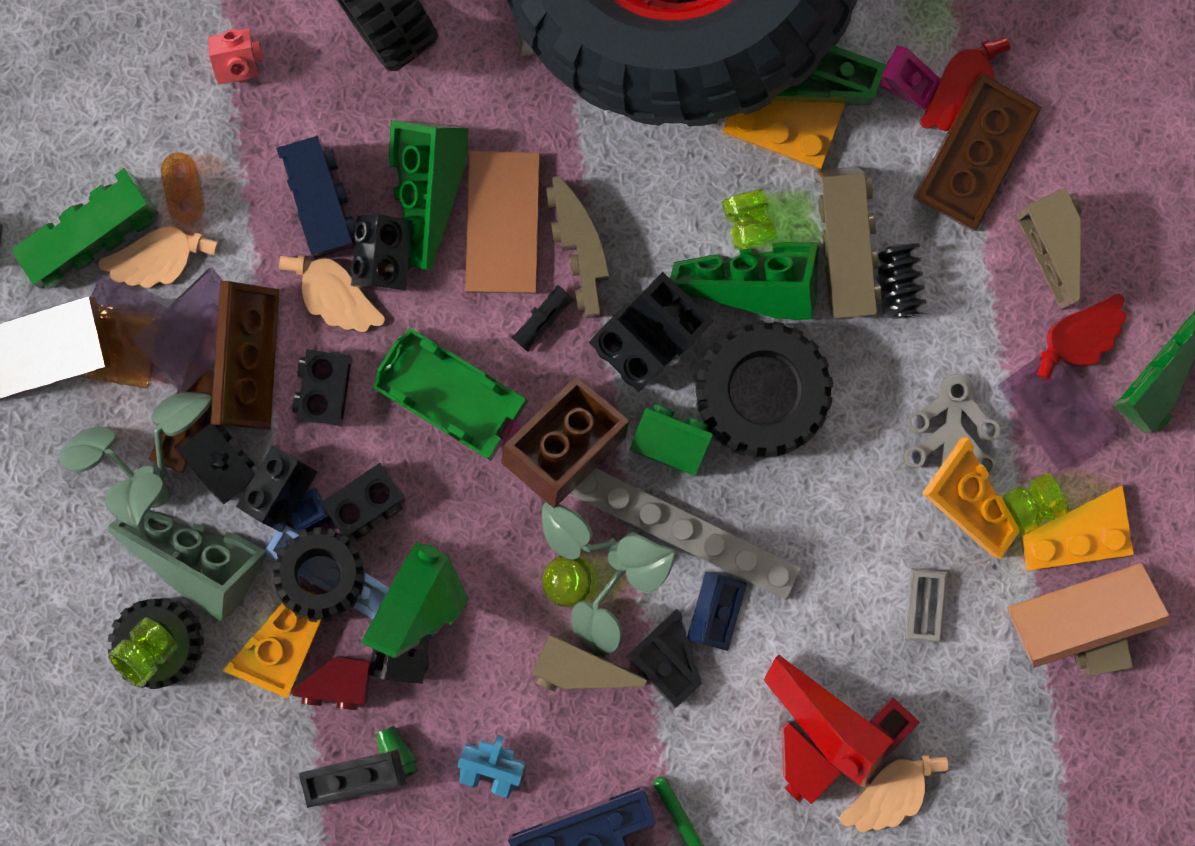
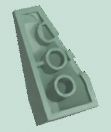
M150 511L144 517L140 528L130 526L118 519L108 526L110 534L192 605L221 622L243 601L266 557L265 550L239 535L225 532L224 536L205 531V526L195 523L193 527L175 524L171 517Z

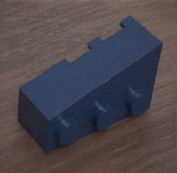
M318 136L276 148L279 158L283 159L288 176L287 183L290 191L293 193L298 209L297 213L311 255L316 259L355 247L353 237L356 224L353 216L346 217L343 204L348 203V198L343 183L336 184L333 170L338 169L333 149L326 150Z

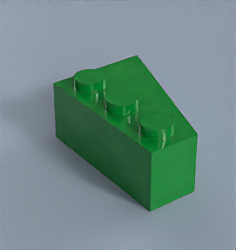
M831 46L817 64L818 68L797 87L790 86L787 90L775 96L772 101L846 103L845 105L870 106L875 98L882 79L881 76L887 65L837 46Z

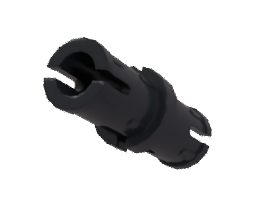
M557 285L538 309L534 307L530 311L532 313L531 317L511 338L529 352L531 347L548 328L552 330L556 326L553 322L575 299Z

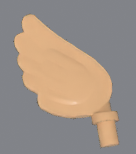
M162 227L151 231L129 246L100 259L98 264L102 271L110 272V278L115 283L125 282L128 286L132 287L141 285L144 288H153L159 282L165 285L174 283L186 269L192 252L198 254L200 251L215 256L218 251L219 242L203 238V234L195 233L192 236L176 227Z
M298 255V258L280 256L279 270L295 271L296 275H303L302 295L304 303L312 315H321L329 326L339 325L344 330L355 329L361 333L367 332L370 326L379 327L384 324L385 316L373 305L359 287L351 286L352 277L335 261L326 258H319L314 261L306 260L305 255Z
M929 755L922 756V760L917 761L897 758L888 762L878 771L861 795L841 814V823L845 826L855 825L856 829L862 833L868 832L872 828L877 831L882 830L886 826L897 827L906 815L914 816L918 813L925 794L924 776H931V772L948 771L947 757L929 758Z

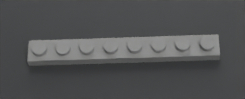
M597 468L569 494L785 600L801 570V567Z

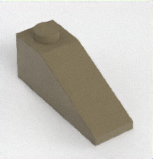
M552 634L549 635L532 672V675L538 677L536 680L538 685L554 692L557 686L563 689L644 687L647 682V678Z

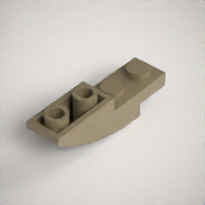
M559 176L552 177L553 187H547L546 190L549 209L556 208L558 217L557 222H551L554 243L561 242L562 251L576 249L577 254L570 255L573 276L580 275L582 289L575 290L578 311L585 310L586 318L599 317L600 308L596 281L609 280L606 258L600 238L583 204L571 188Z

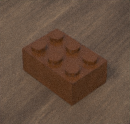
M575 376L504 444L502 464L555 509L626 439L630 420L578 376Z

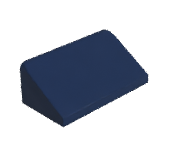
M705 572L687 639L728 651L747 583L711 572Z

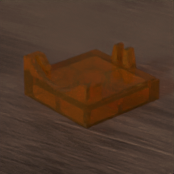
M97 303L111 367L78 377L147 389L151 385L157 332L161 329L163 314L124 311Z

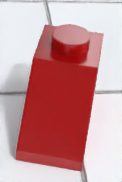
M787 721L782 725L783 777L789 783L785 789L799 803L805 798L812 804L841 773Z

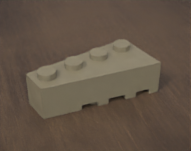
M856 166L815 170V183H822L823 195H819L817 201L821 221L826 226V230H822L821 236L824 256L829 260V264L825 265L830 314L834 319L877 314L876 304L882 303L880 284L874 283L873 269L879 268L877 248H871L870 234L876 233L874 213H868L867 199L873 198L871 178H865V172Z

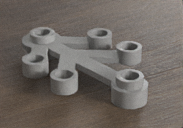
M951 374L945 377L939 386V397L921 411L909 415L907 419L909 430L914 433H921L929 427L931 419L947 408L946 423L918 446L908 448L904 452L903 461L908 467L918 468L922 466L926 457L943 444L942 466L961 437H966L975 448L973 452L978 461L980 462L981 459L990 461L989 475L996 470L995 459L990 455H985L961 425L963 410L978 427L977 434L982 440L991 441L1000 434L999 424L994 420L988 419L973 401L974 385L967 376ZM953 385H960L962 387L963 395L960 398H956L951 394ZM914 416H921L924 419V426L921 429L913 427L912 419ZM987 423L991 424L995 430L991 437L985 436L982 431L983 426ZM911 451H917L920 454L921 459L919 463H910L908 455Z

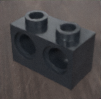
M380 214L357 216V224L354 229V258L351 263V286L385 292L406 291L412 220Z
M628 304L613 315L589 341L596 349L599 357L608 361L621 374L624 382L633 386L638 392L647 386L677 355ZM615 334L621 338L622 342L616 338ZM640 359L645 361L647 367L641 363Z
M307 349L306 357H300L297 377L302 378L301 392H295L292 412L298 413V421L343 427L352 363L350 355ZM322 361H329L333 367L331 376L326 380H319L315 376V367ZM316 396H324L328 402L327 410L321 415H314L310 410V403Z
M272 445L236 507L259 522L282 533L290 520L291 514L298 507L318 471Z
M379 463L322 501L321 504L342 535L347 538L353 535L358 540L374 529L371 522L380 516L387 520L401 511L403 507L400 503L406 497L385 466ZM383 483L388 486L390 497L385 503L377 504L373 501L371 492L374 486ZM350 503L356 504L360 509V518L353 524L346 523L342 517L343 508Z

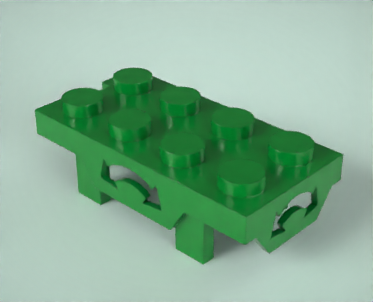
M410 327L406 334L398 338L378 368L376 382L372 386L375 390L489 461H492L504 442L499 435L509 419L516 422L529 402L526 398Z

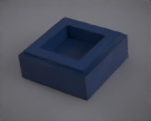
M316 488L305 493L298 507L291 514L290 518L297 533L305 529L306 532H311L313 528L321 527L332 521L321 504L323 500Z

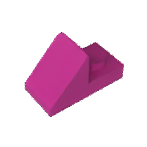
M897 45L886 64L887 66L881 76L882 79L879 86L925 110L940 82V78L911 50Z

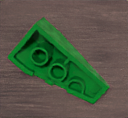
M391 120L388 156L390 167H397L399 186L393 188L394 199H400L404 216L401 219L413 221L408 266L432 270L466 165L469 128L446 124Z
M780 242L772 244L773 251L753 255L751 248L739 250L740 255L731 259L722 260L720 256L714 254L674 262L670 279L686 294L775 319L812 320L817 299L818 242Z
M1195 310L1113 405L1114 408L1144 433H1150L1154 430L1160 432L1173 417L1169 412L1176 405L1195 357Z
M416 541L361 643L396 658L418 645L424 636L428 634L433 636L439 632L444 624L449 623L451 625L456 622L469 598L449 556L439 552L432 545Z

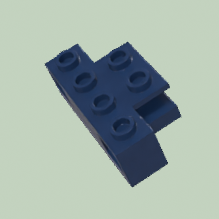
M641 786L509 835L508 842L510 846H627L624 839L625 835L655 825L656 821L645 790Z

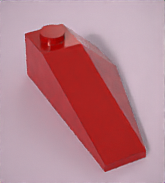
M777 655L764 678L765 683L828 761L858 785L865 788L894 740L781 655Z

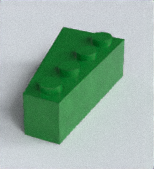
M123 168L114 175L118 180L116 183L105 187L99 185L91 191L87 204L83 205L81 203L70 206L59 216V224L56 226L53 223L45 224L11 249L34 286L40 289L44 286L46 289L57 286L65 280L63 274L74 267L76 270L87 267L95 260L93 255L104 248L106 251L115 249L125 241L123 236L134 229L136 232L143 231L155 222L153 217L158 215L159 212L139 180L133 174Z

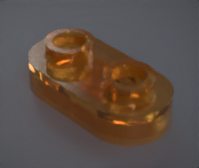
M180 152L172 153L161 164V176L168 211L173 218L181 223H193L201 218L205 210L198 167L195 161L187 154ZM179 166L186 167V174L182 178H177L174 173L175 169ZM186 200L193 202V208L189 212H183L181 209L182 203Z

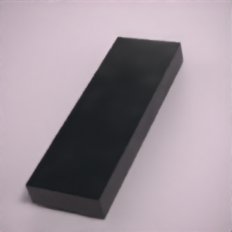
M398 749L299 773L307 808L392 789L406 784Z

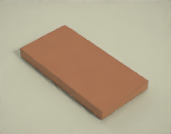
M469 151L466 292L536 294L540 153Z
M1142 563L1007 607L1009 617L1033 668L1170 623L1169 614Z

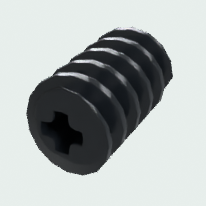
M919 243L890 246L878 253V260L887 263L878 269V274L889 277L879 283L881 289L890 291L882 296V303L892 305L883 310L884 317L908 319L928 315L927 313L917 311L918 307L926 304V299L917 298L915 295L925 289L924 285L914 283L915 279L923 276V271L912 268L913 265L922 261L921 257L911 255L912 251L920 248Z

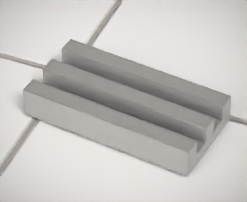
M911 569L905 640L941 643L947 572ZM919 577H924L919 634L914 633L918 579ZM932 578H937L933 635H927Z

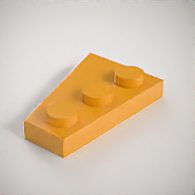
M771 100V104L747 115L738 113L727 118L722 134L821 170L846 103Z
M961 437L922 494L992 557L1001 559L1020 532V529L1001 495L996 494L988 479L990 476L983 464L979 463L973 452L975 448L970 439Z
M1119 485L1021 535L1026 571L1134 555L1123 485Z
M301 587L307 593L319 595L317 593H314L310 590ZM282 602L265 624L250 638L241 651L222 671L288 699L322 620L310 622L307 618L302 617L301 619L295 616L291 610H288Z

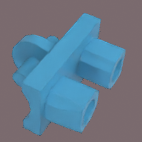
M497 735L495 744L481 740L479 747L465 743L457 766L461 768L459 782L470 787H478L481 775L495 779L491 791L495 795L509 798L515 785L519 786L526 762L514 759L515 751L502 747L504 736Z

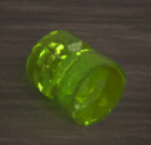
M765 189L745 192L721 201L726 221L733 224L729 232L734 250L757 246L778 238L774 219L766 214L770 209Z
M1045 472L1030 480L1028 488L1018 486L1003 494V500L1023 535L1041 527L1043 519L1053 521L1069 512L1067 501L1056 480L1049 472Z
M143 618L130 631V640H122L108 655L114 668L124 678L139 687H143L157 672L156 664L164 665L178 649L173 637L161 625L149 618Z

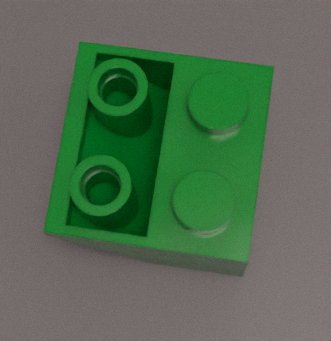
M656 404L653 410L645 408L629 451L696 476L713 435L706 431L708 425L692 418H688L686 423L673 418L674 411Z

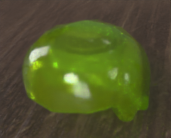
M557 556L545 566L541 583L543 593L548 600L557 606L572 608L579 601L588 602L596 595L599 578L596 568L587 558L579 556L576 559H568Z

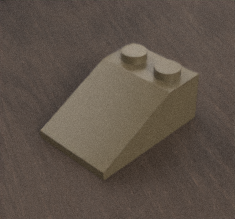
M1066 187L1027 205L1015 215L1060 310L1080 300L1081 218L1079 213L1082 210L1076 196L1073 193L1069 194Z

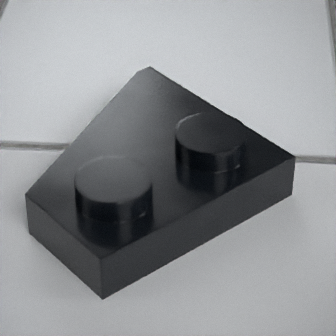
M678 609L673 611L626 656L674 709L702 684L698 668L695 666L692 657V648L689 640H687L682 624V615Z

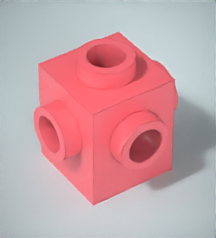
M249 28L242 30L231 29L223 34L208 37L209 58L218 85L235 81L245 82L251 78L259 77L258 62L264 61L260 41H253Z

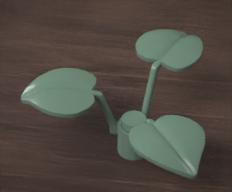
M183 392L166 398L156 407L152 414V421L157 425L154 430L157 469L152 466H143L133 473L119 456L109 449L116 442L117 436L112 430L105 427L89 428L71 438L59 454L60 462L66 470L79 473L97 466L103 460L104 455L110 457L130 480H122L114 484L105 496V504L111 514L118 520L135 528H140L147 512L151 508L162 506L171 496V492L163 479L168 473L164 467L162 433L174 436L187 430L209 408L213 397L203 393Z
M545 502L542 506L543 531L547 543L557 554L564 558L576 559L581 556L583 550L590 553L609 549L608 561L614 569L618 570L596 598L593 606L588 602L579 601L571 612V625L579 641L588 650L605 657L620 646L623 631L621 624L613 613L606 609H600L602 601L624 573H626L629 583L634 588L643 592L655 591L669 576L674 564L676 550L660 546L636 532L628 533L618 542L611 538L607 542L590 545L588 543L591 541L593 533L585 519L563 505L559 504L554 509Z

